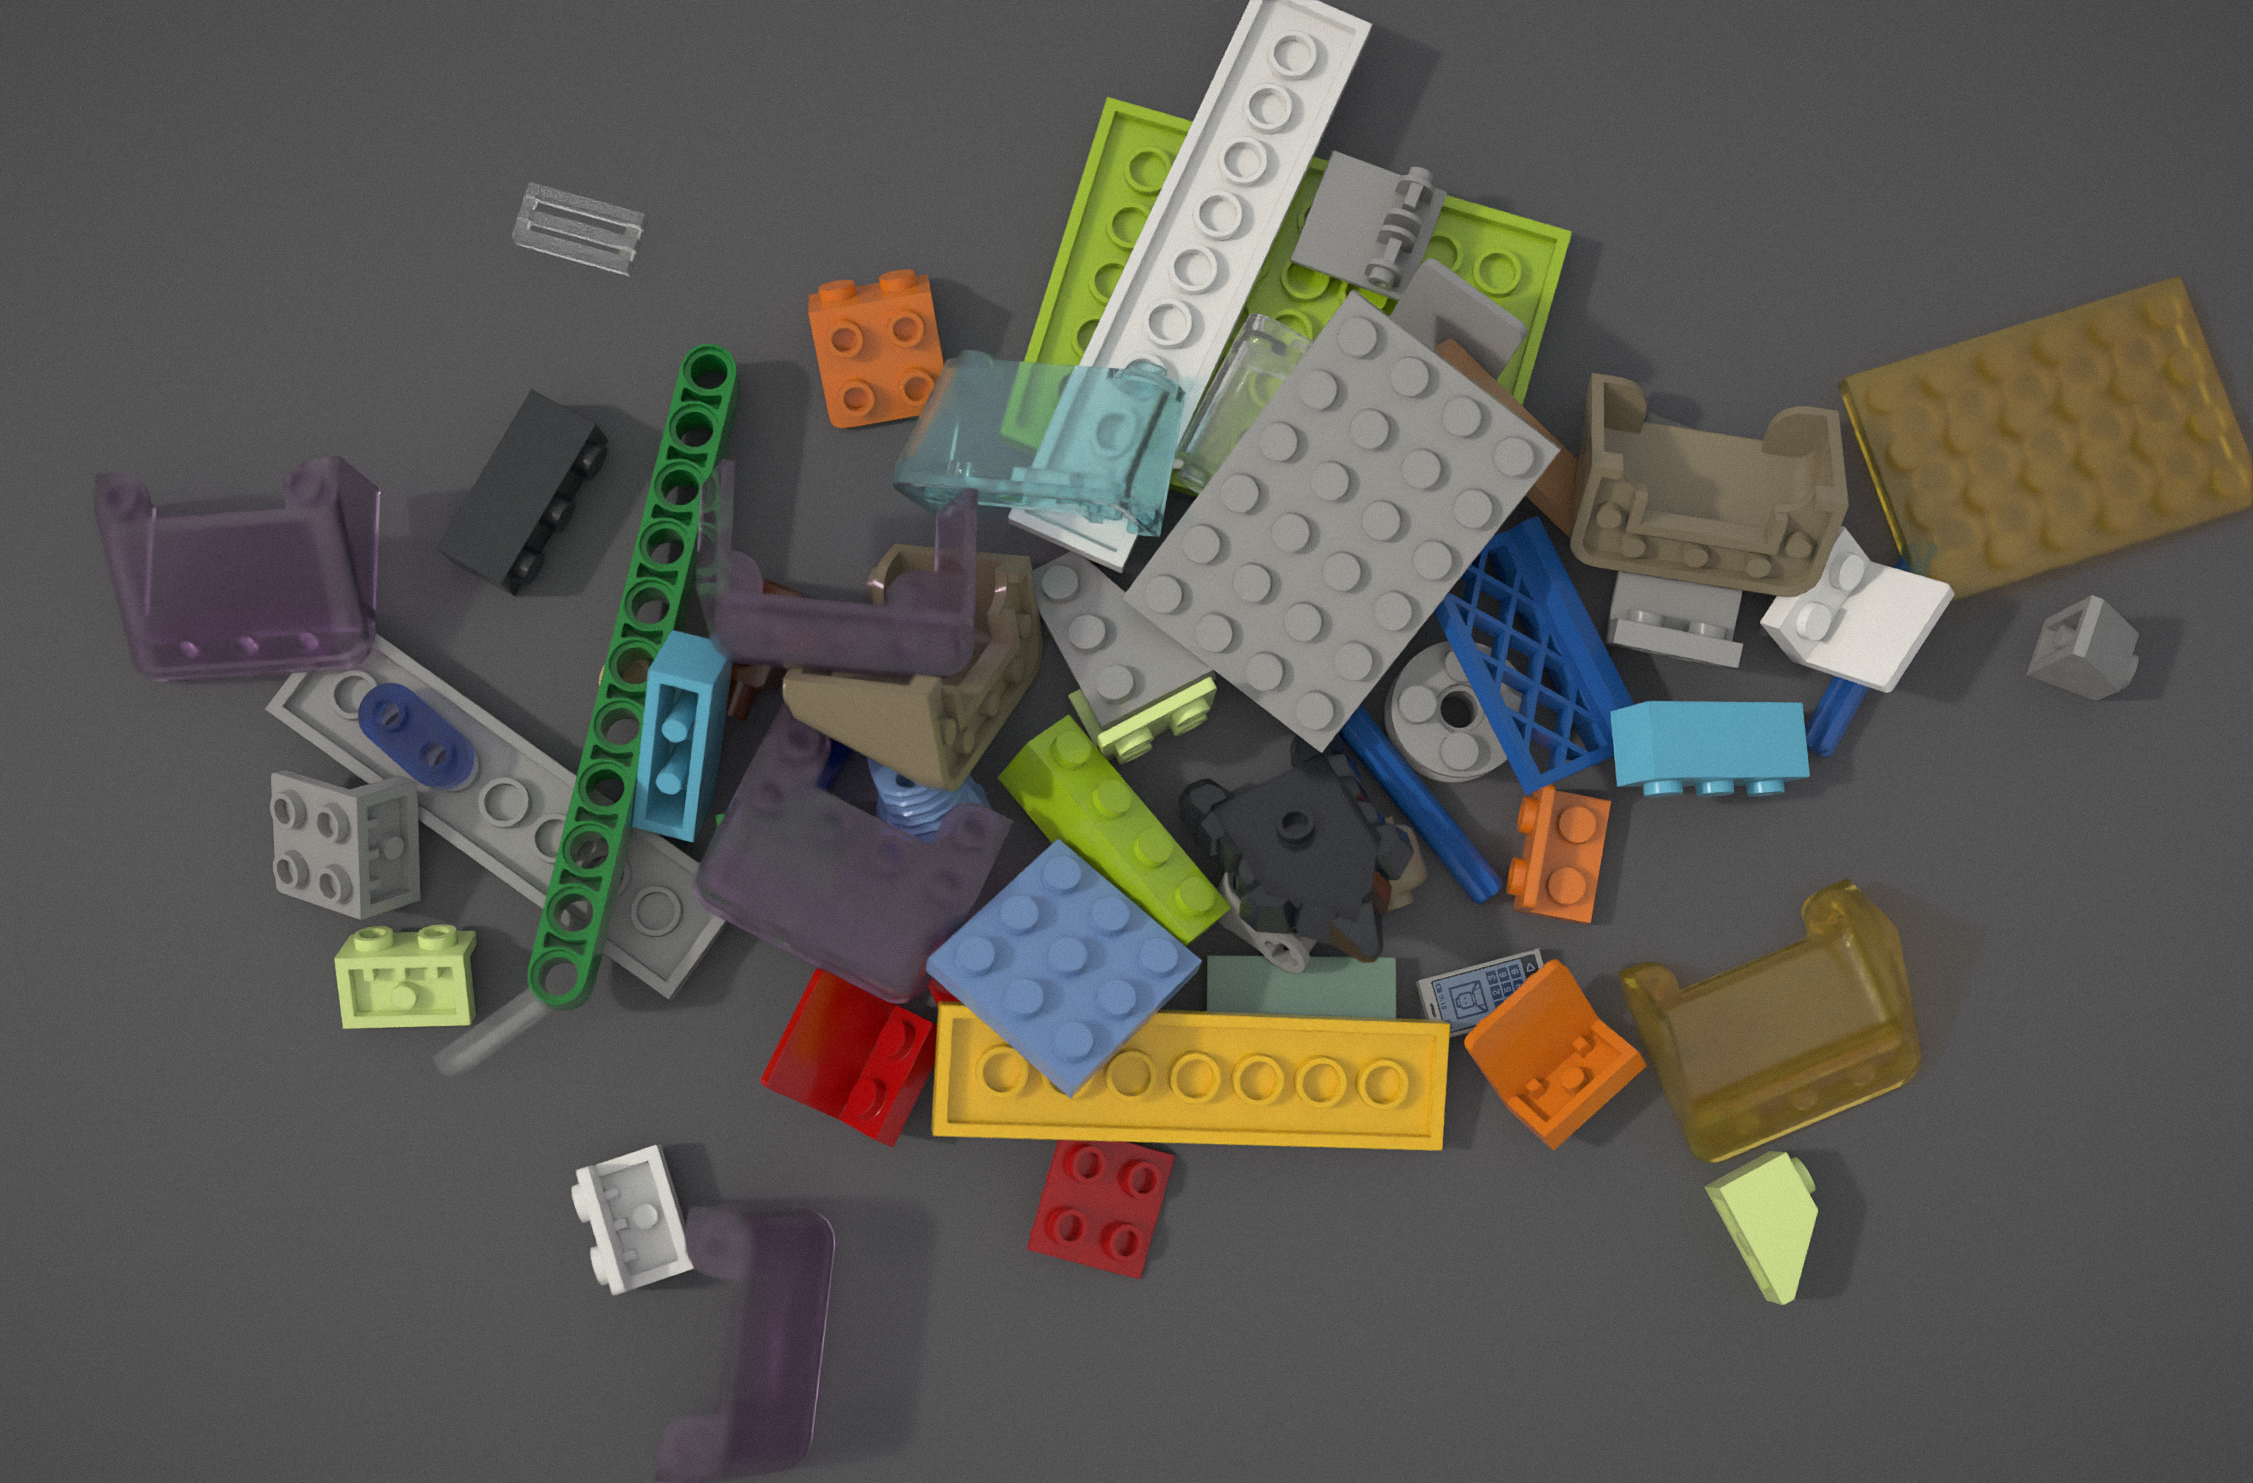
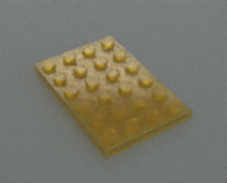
M2180 276L1850 375L1838 383L1840 393L1901 558L1906 561L1908 572L1948 583L1954 591V596L1950 602L2253 507V462Z

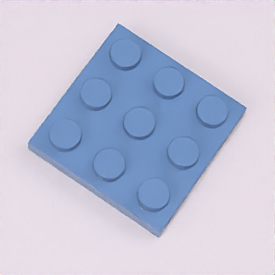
M1057 839L928 958L925 970L1069 1098H1072L1198 972L1202 960L1067 845Z

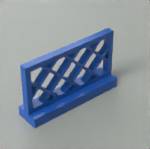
M1539 516L1520 522L1509 531L1492 536L1460 577V579L1466 582L1463 599L1448 592L1434 610L1526 796L1594 765L1597 766L1614 758L1610 712L1634 705ZM1487 555L1501 582L1484 573ZM1480 590L1501 602L1498 620L1477 609ZM1515 610L1529 637L1512 628ZM1473 626L1494 637L1491 656L1478 650L1471 636ZM1508 646L1529 657L1526 676L1505 665ZM1544 666L1558 694L1540 684ZM1501 683L1522 693L1519 713L1506 706L1500 694ZM1537 702L1557 713L1554 732L1534 722ZM1572 722L1587 751L1569 741ZM1530 739L1551 750L1547 772L1542 774L1539 772L1529 752Z

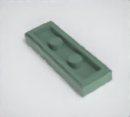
M1207 955L1206 1011L1396 1018V957H1378L1375 962L1362 963L1353 957L1310 956V963L1301 973H1291L1275 966L1265 956Z

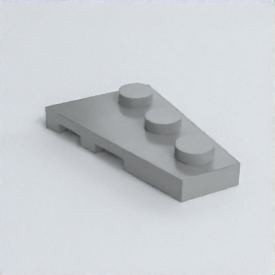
M1070 551L1032 571L1039 615L1103 732L1206 678L1211 677L1213 681L1216 679L1215 671L1122 600L1121 598L1126 592L1084 556Z

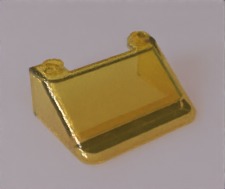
M1848 878L1821 889L1805 901L1802 906L1801 916L1805 923L1808 938L1682 990L1679 989L1677 979L1665 965L1658 962H1643L1618 972L1625 1001L1688 1148L1699 1160L1715 1163L1729 1159L1897 1089L1911 1080L1918 1071L1922 1053L1897 927Z

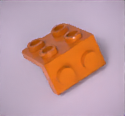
M896 270L880 275L879 283L855 287L853 280H837L820 285L818 287L819 293L808 296V316L829 419L833 426L844 429L942 412L947 409L950 404V396L928 274L916 276L914 270Z
M1557 959L1550 960L1536 973L1528 977L1522 986L1492 1013L1484 1017L1468 1033L1464 1041L1465 1048L1506 1108L1553 1151L1647 1066L1639 1051L1598 1018L1569 969Z

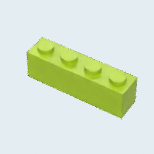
M1069 714L1029 741L997 777L1052 844L1057 839L1061 840L1186 948L1232 908Z

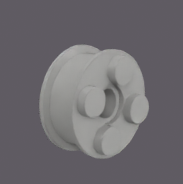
M1449 641L1437 643L1424 649L1414 656L1397 674L1386 695L1384 725L1390 742L1417 774L1438 782L1461 783L1477 779L1507 760ZM1475 642L1478 650L1491 656L1492 648ZM1506 659L1505 665L1516 670L1513 667V665ZM1501 683L1500 694L1506 706L1519 713L1522 693ZM1444 698H1458L1467 705L1470 719L1466 727L1456 728L1445 722L1440 710Z

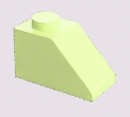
M1769 1151L1704 1187L1765 1299L1773 1303L1785 1305L1795 1299L1818 1214V1208L1810 1196L1816 1188L1808 1170L1797 1157L1790 1159L1787 1152Z

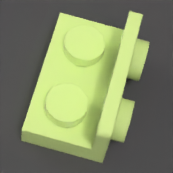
M439 924L422 928L418 932L394 933L391 928L386 926H372L360 929L350 935L334 958L343 1029L471 1025L476 1016L470 956L477 945L476 932L457 931L456 927L452 925Z

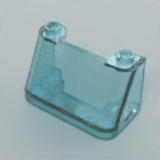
M962 350L959 357L946 360L897 460L892 487L930 514L960 518L962 509L964 511L976 512L977 505L1080 514L1090 523L1098 524L1103 523V518L1119 521L1123 517L1128 519L1126 529L1128 533L1160 537L1186 392L1174 380L1167 377L1168 371L1166 368L1148 362H1133L1130 365V369L996 360L994 356L985 352Z

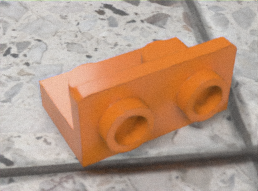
M1552 784L1534 792L1532 797H1523L1517 820V832L1526 834L1522 858L1513 857L1506 885V893L1515 895L1513 911L1583 925L1591 923L1611 801L1557 791L1556 785Z

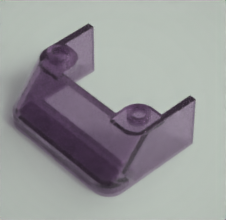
M722 459L700 488L696 587L712 644L724 658L741 664L913 679L916 675L941 677V681L953 677L968 665L974 651L978 489L965 488L936 513L934 571L909 570L900 574L887 588L885 606L763 594V578L758 565L748 555L740 551L731 550L735 461Z

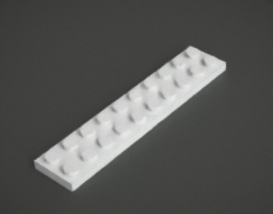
M1318 0L1249 1L1008 516L1009 524L1117 572H1123L1370 36L1373 24Z

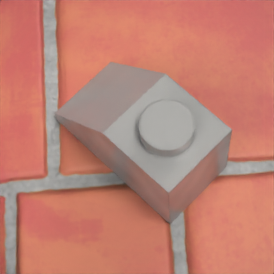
M2091 595L2045 619L2026 675L2091 700H2100L2120 692L2121 689H2125L2131 682L2138 666V656L2133 654L2139 633L2104 599Z

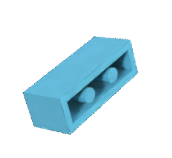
M672 630L650 666L632 827L694 842L715 801L734 645Z
M1647 701L1610 712L1617 787H1643L1644 797L1683 794V786H1695L1696 797L1734 794V786H1746V795L1750 797L1770 796L1785 793V782L1810 777L1802 703Z

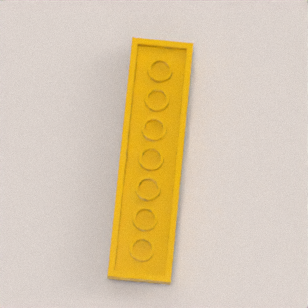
M939 1001L931 1131L933 1136L1442 1151L1450 1023L1444 1020L1159 1010L1072 1098H1069L962 1002Z

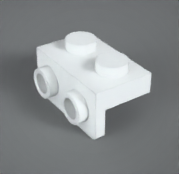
M661 1144L576 1170L579 1184L572 1186L574 1205L580 1220L583 1223L591 1222L598 1245L590 1250L593 1269L601 1285L609 1283L613 1296L698 1267Z

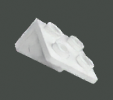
M1841 526L1822 577L1817 585L1808 592L1797 596H1777L1760 621V624L1792 662L1889 693L1894 689L1952 600L1954 591L1948 583L1871 562L1848 530Z

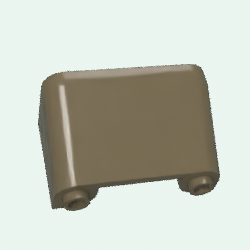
M1597 373L1591 374L1584 401L1571 516L1570 548L1578 560L1598 568L1776 596H1797L1808 592L1817 585L1822 577L1849 507L1839 411L1810 406H1794L1782 410L1773 417L1768 425L1764 440L1644 422L1647 398L1642 387L1634 381L1623 377Z
M893 544L878 566H875L870 571L867 580V595L869 600L874 603L876 613L874 622L831 675L827 663L822 658L803 656L783 678V698L790 707L792 715L800 722L926 789L952 792L956 791L963 784L1034 681L1040 669L1043 654V636L1030 556Z

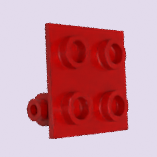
M1057 1140L1050 1170L1047 1172L1045 1187L1040 1196L1041 1201L1034 1225L1030 1230L1027 1250L1140 1279L1175 1156L1125 1141Z

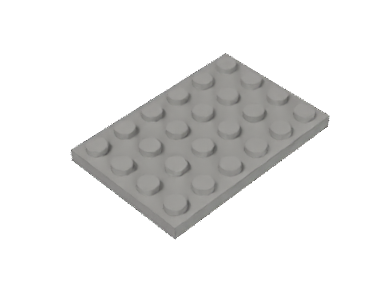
M1352 290L1121 599L1322 753L1560 452L1561 447L1365 297Z

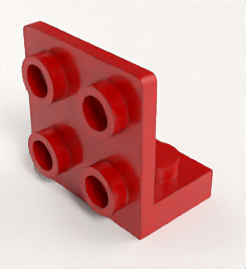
M818 968L814 971L760 1079V1083L774 1092L834 1117L868 1137L893 1148L935 1064L937 1025L839 976Z

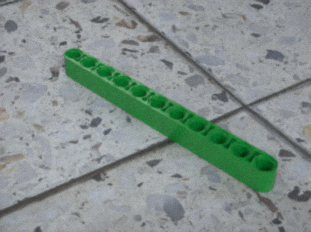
M701 344L693 347L685 355L680 366L528 967L527 981L531 992L545 1005L557 1011H572L580 1008L589 1000L594 990L634 829L632 827L647 681L640 684H630L622 679V673L630 662L638 659L653 663L672 630L679 632L683 630L740 399V382L734 358L724 347L716 344ZM708 372H718L726 377L725 382L714 389H704L695 384L701 375ZM694 428H703L712 433L711 439L699 447H690L681 442L683 435ZM680 485H689L699 491L696 498L685 505H675L666 500L669 492ZM665 543H676L684 548L681 557L676 562L670 564L655 562L652 559V555L656 548ZM661 601L669 606L666 617L660 622L646 624L637 619V614L645 603ZM631 719L639 723V732L630 743L615 745L607 740V733L616 721ZM607 779H616L623 782L624 793L617 803L611 806H598L592 802V793L600 782ZM591 840H601L608 843L609 854L605 862L593 869H584L578 866L577 853L582 845ZM577 901H585L592 904L593 918L585 929L577 932H569L563 929L561 916L565 908ZM562 963L574 965L578 972L574 988L563 995L549 994L545 986L549 971L554 966Z

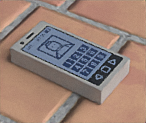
M1539 948L1416 981L1426 1019L1444 1020L1450 1023L1449 1038L1469 1033L1484 1017L1492 1013L1522 986L1528 977L1544 966Z

